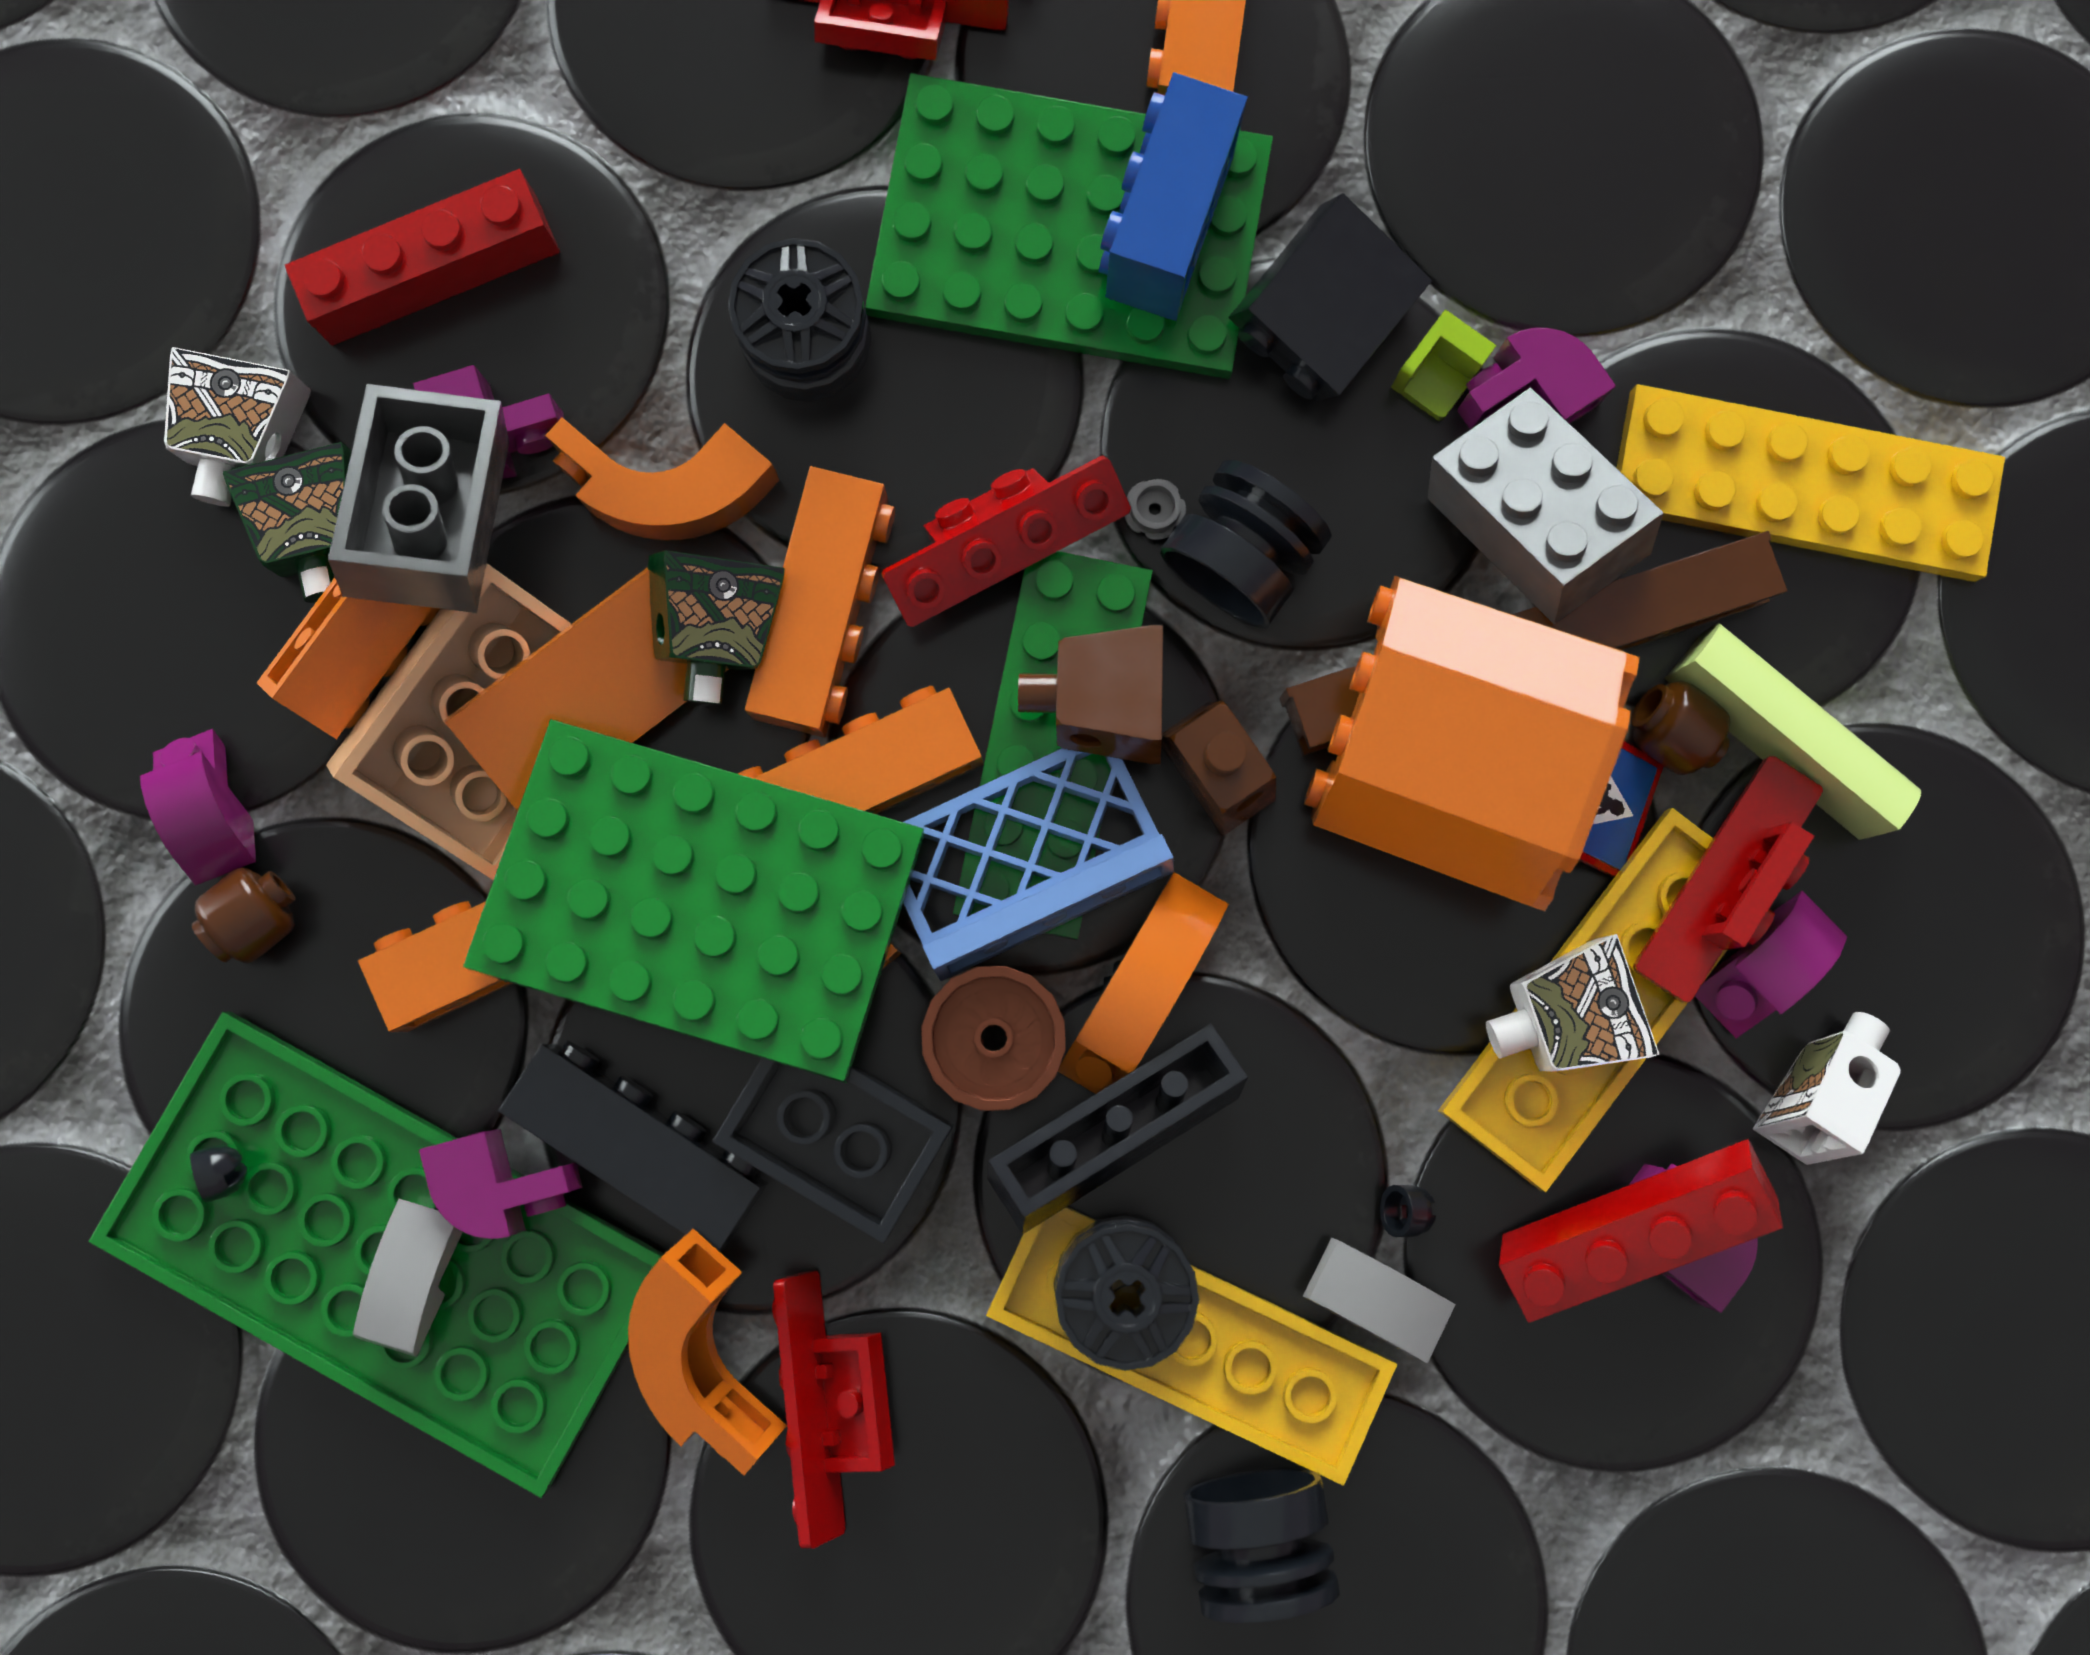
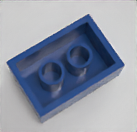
M1175 72L1172 74L1165 95L1154 92L1143 123L1142 131L1146 133L1140 153L1133 151L1124 175L1121 190L1125 192L1119 213L1111 212L1100 249L1104 250L1098 272L1107 275L1105 298L1177 321L1236 152L1247 96Z

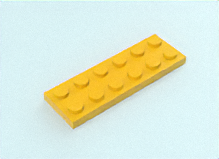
M1637 384L1630 391L1616 468L1664 512L1662 517L1664 521L1744 537H1750L1769 530L1772 538L1770 542L1977 582L1985 578L1987 574L2005 457Z
M1674 808L1663 812L1551 960L1553 961L1591 940L1617 934L1656 1045L1688 1002L1677 1000L1633 970V964L1713 840L1711 836ZM1723 950V952L1721 953L1720 957L1714 964L1709 974L1712 972V970L1715 968V966L1718 964V962L1721 960V958L1724 956L1727 950ZM1489 1042L1439 1108L1438 1112L1537 1189L1547 1192L1646 1058L1562 1071H1539L1531 1049L1498 1058Z
M1066 1207L1022 1235L986 1313L987 1317L1300 1466L1319 1473V1475L1342 1486L1345 1485L1397 1367L1396 1362L1192 1266L1195 1271L1199 1303L1193 1328L1178 1350L1151 1367L1123 1371L1096 1364L1072 1345L1059 1323L1054 1279L1060 1255L1074 1235L1097 1220ZM1120 1279L1115 1281L1111 1285L1115 1299L1110 1305L1115 1309L1123 1303L1129 1305L1132 1309L1139 1306L1141 1301L1137 1294V1289L1142 1283L1136 1280L1133 1284L1127 1286Z

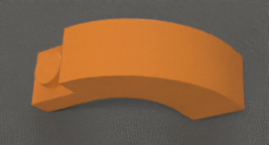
M563 417L545 435L559 452L553 459V462L582 487L576 494V497L586 509L601 521L618 530L648 539L683 540L707 535L725 528L751 511L780 480L773 464L726 423L720 427L694 457L676 468L662 472H639L616 463Z
M1172 873L1107 987L1066 1053L1058 1072L1095 1094L1133 1072L1184 989L1229 904L1179 874Z
M692 1229L657 1261L638 1289L631 1308L628 1326L630 1360L639 1389L648 1407L666 1432L681 1447L696 1432L721 1457L725 1458L745 1476L787 1425L732 1376L718 1354L713 1337L714 1314L719 1302L742 1274V1271L695 1229Z

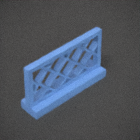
M1062 748L903 822L924 828V838L939 842L927 874L913 870L911 880L923 884L918 898L916 899L909 884L903 903L922 942L930 964L940 981L1174 873L1173 856L1163 835L1159 834L1122 759L1105 756L1111 772L1103 793L1069 781L1076 762L1091 754ZM1064 767L1060 778L1049 775ZM1034 781L1056 789L1044 820L1011 809L1020 787ZM1116 782L1126 800L1112 796ZM1065 792L1099 803L1088 834L1054 823ZM1005 795L1002 805L990 802ZM1107 807L1134 815L1143 835L1122 845L1096 838ZM976 808L997 815L986 847L953 836L962 814ZM1007 819L1040 830L1028 862L995 851ZM947 821L943 833L931 829ZM1049 833L1083 845L1075 867L1059 873L1038 865ZM949 846L981 857L970 889L937 879ZM1092 848L1105 852L1088 860ZM991 861L1024 872L1015 895L1001 901L979 893ZM1034 875L1047 879L1030 887ZM932 888L964 898L965 902L957 922L932 933L923 914ZM975 903L987 906V908L971 915Z

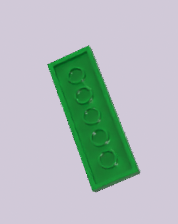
M1060 551L1025 568L980 786L1062 749L1057 745L1056 713L1018 712L1019 673L1057 674L1058 641L1065 637L1141 627L1153 570ZM1091 754L1078 760L1069 781L1103 793L1111 772L1105 756ZM1064 767L1049 775L1060 778ZM1034 781L1018 789L1011 809L1044 820L1056 789ZM1065 792L1054 823L1088 834L1099 803ZM1005 795L990 802L1002 805ZM975 808L968 841L986 847L997 815ZM1007 819L995 851L1028 862L1040 830ZM1100 828L1096 838H1099ZM1049 833L1038 865L1062 873L1076 866L1083 845ZM1092 848L1088 860L1095 857L1096 849ZM968 852L965 853L959 886L970 889L981 857ZM991 861L979 893L1001 901L1013 896L1018 891L1024 872ZM1034 875L1030 887L1047 879ZM956 896L953 915H960L965 902L964 898ZM975 903L971 915L987 908V906ZM1083 915L1043 934L1078 941Z

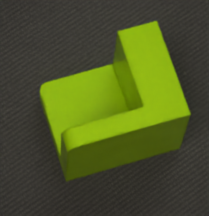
M1445 309L1405 362L1391 388L1434 419L1441 421L1467 389L1466 384L1478 374L1497 345Z

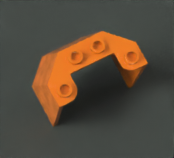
M1394 576L1390 588L1379 586L1369 612L1367 622L1377 625L1375 639L1378 642L1373 655L1362 652L1356 665L1350 690L1359 692L1357 702L1351 717L1339 716L1328 748V752L1338 755L1336 761H1331L1327 771L1316 768L1307 789L1304 805L1313 807L1311 813L1312 823L1319 828L1545 911L1554 898L1562 872L1571 873L1581 857L1627 734L1631 711L1624 709L1632 683L1637 676L1639 657L1547 625Z

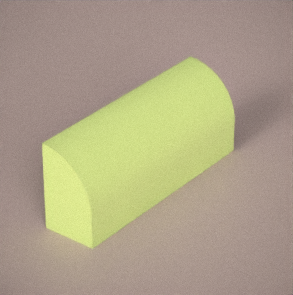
M1720 623L1705 630L1665 677L1669 683L1685 681L1693 684L1720 704L1730 717L1729 732L1762 760L1775 756L1819 784L1823 788V793L1816 804L1859 840L1900 830L1917 806L1921 797V789Z

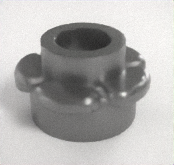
M1154 479L1139 482L1132 487L1127 495L1131 506L1130 513L1125 516L1128 526L1136 533H1145V536L1151 540H1161L1169 537L1173 532V528L1179 524L1186 514V504L1180 498L1178 488L1167 480ZM1153 504H1157L1161 508V512L1157 515H1153L1149 511V507Z

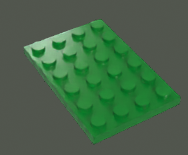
M910 73L865 305L866 314L876 318L1230 379L1240 328L1228 317L1246 295L1273 136L1240 130L1236 152L1177 321H1173L1105 298L1107 275L1098 272L1104 250L1100 249L1103 234L1111 212L1119 213L1125 192L1121 190L1124 175L1133 151L1140 153L1146 133L1142 131L1146 114Z
M550 719L463 967L473 972L847 1083L923 842L924 828Z

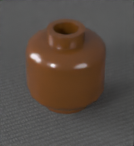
M1676 681L1667 685H1655L1642 696L1632 713L1631 723L1634 726L1633 737L1637 748L1669 771L1678 775L1695 773L1703 767L1708 769L1715 766L1724 757L1729 748L1730 739L1727 735L1730 728V717L1728 712L1714 699L1688 682Z
M237 868L195 901L197 920L192 923V929L202 944L219 960L227 963L233 958L242 963H250L261 957L294 929L293 914L288 906L296 899L289 887L274 872L268 871L263 876H260L251 869Z

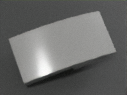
M398 1199L379 1243L363 1290L353 1335L356 1338L417 1357L445 1296L438 1288V1285L462 1234V1231L451 1225L438 1210Z
M1331 1238L1303 1294V1297L1350 1324L1368 1331L1413 1358L1427 1364L1456 1305L1396 1270L1334 1238Z

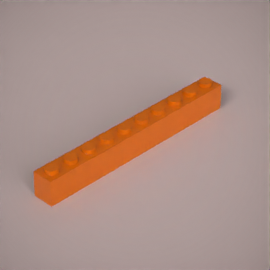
M928 686L901 699L899 703L902 709L882 719H879L874 712L852 720L842 727L845 736L821 746L819 740L814 739L790 749L784 754L786 763L763 773L761 766H756L737 774L869 813L879 814L982 766L983 759L950 687L937 693L934 686ZM469 901L449 906L433 915L435 925L414 935L410 928L388 934L374 942L377 952L358 960L389 1032H409L512 984L463 967L486 901L474 907H471Z

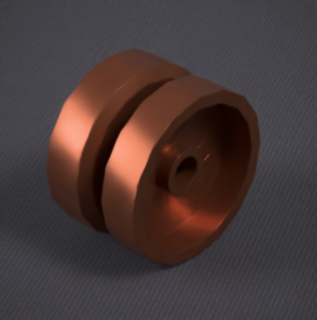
M1007 966L975 967L951 978L931 1000L922 1024V1055L933 1080L955 1101L981 1111L1010 1110L1036 1098L1056 1077L1066 1050L1065 1021L1053 995L1033 976ZM997 1025L1005 1030L1007 1041L1002 1049L991 1051L983 1046L984 1040L981 1035L986 1027Z

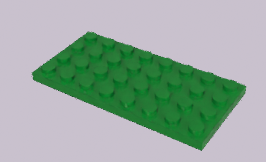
M222 1012L88 1241L540 1498L549 1491L629 1347L628 1326L634 1298L648 1273L664 1255L661 1251L566 1198L565 1207L529 1217L526 1215L523 1204L520 1205L526 1229L523 1232L495 1239L475 1237L462 1232L438 1285V1288L445 1296L417 1357L356 1338L353 1335L363 1290L379 1243L398 1199L438 1210L428 1189L419 1149L458 1138L233 1012ZM225 1145L236 1149L242 1156L240 1163L244 1164L247 1168L244 1182L238 1191L231 1195L205 1203L199 1194L193 1177L190 1154L211 1146ZM510 1168L513 1179L525 1176Z

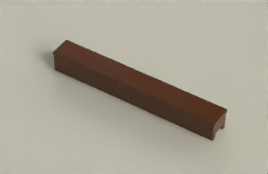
M1768 530L1613 581L1555 625L1537 607L1513 615L1625 651L1765 605L1770 602L1769 598L1787 592V588L1769 542L1772 538ZM1356 666L1288 687L1280 696L1279 700L1282 707H1286L1302 756L1329 748L1339 716H1352L1359 696V692L1350 690Z

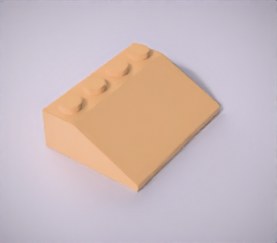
M486 563L477 613L440 609L326 764L331 775L494 880L518 811L450 730L444 720L570 626L571 623Z

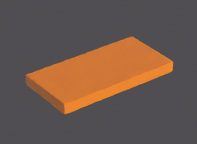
M648 567L444 720L450 730L517 811L550 719L633 743L687 702L683 701L687 664L657 660L654 655Z

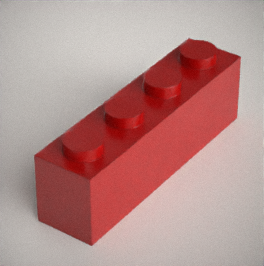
M517 169L294 260L284 266L307 322L333 346L560 253V250L537 196L521 169Z
M1746 1139L1503 1234L1499 1267L1525 1318L1530 1323L1782 1229L1783 1224L1778 1197L1749 1139Z

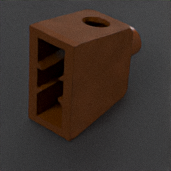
M1149 625L1061 639L1058 641L1057 674L1019 673L1018 712L1056 713L1057 745L1063 749L1147 764H1160L1162 743L1163 625Z
M1224 701L1207 702L1162 733L1161 748L1222 836L1276 800L1277 778L1273 770Z

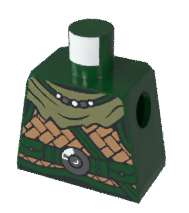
M342 442L223 472L227 487L259 561L265 568L280 577L298 575L304 601L308 603H316L335 577L328 557L352 453Z
M668 550L649 555L650 605L655 658L661 661L687 664L683 701L722 705L725 669H757L761 663L784 579L785 568Z

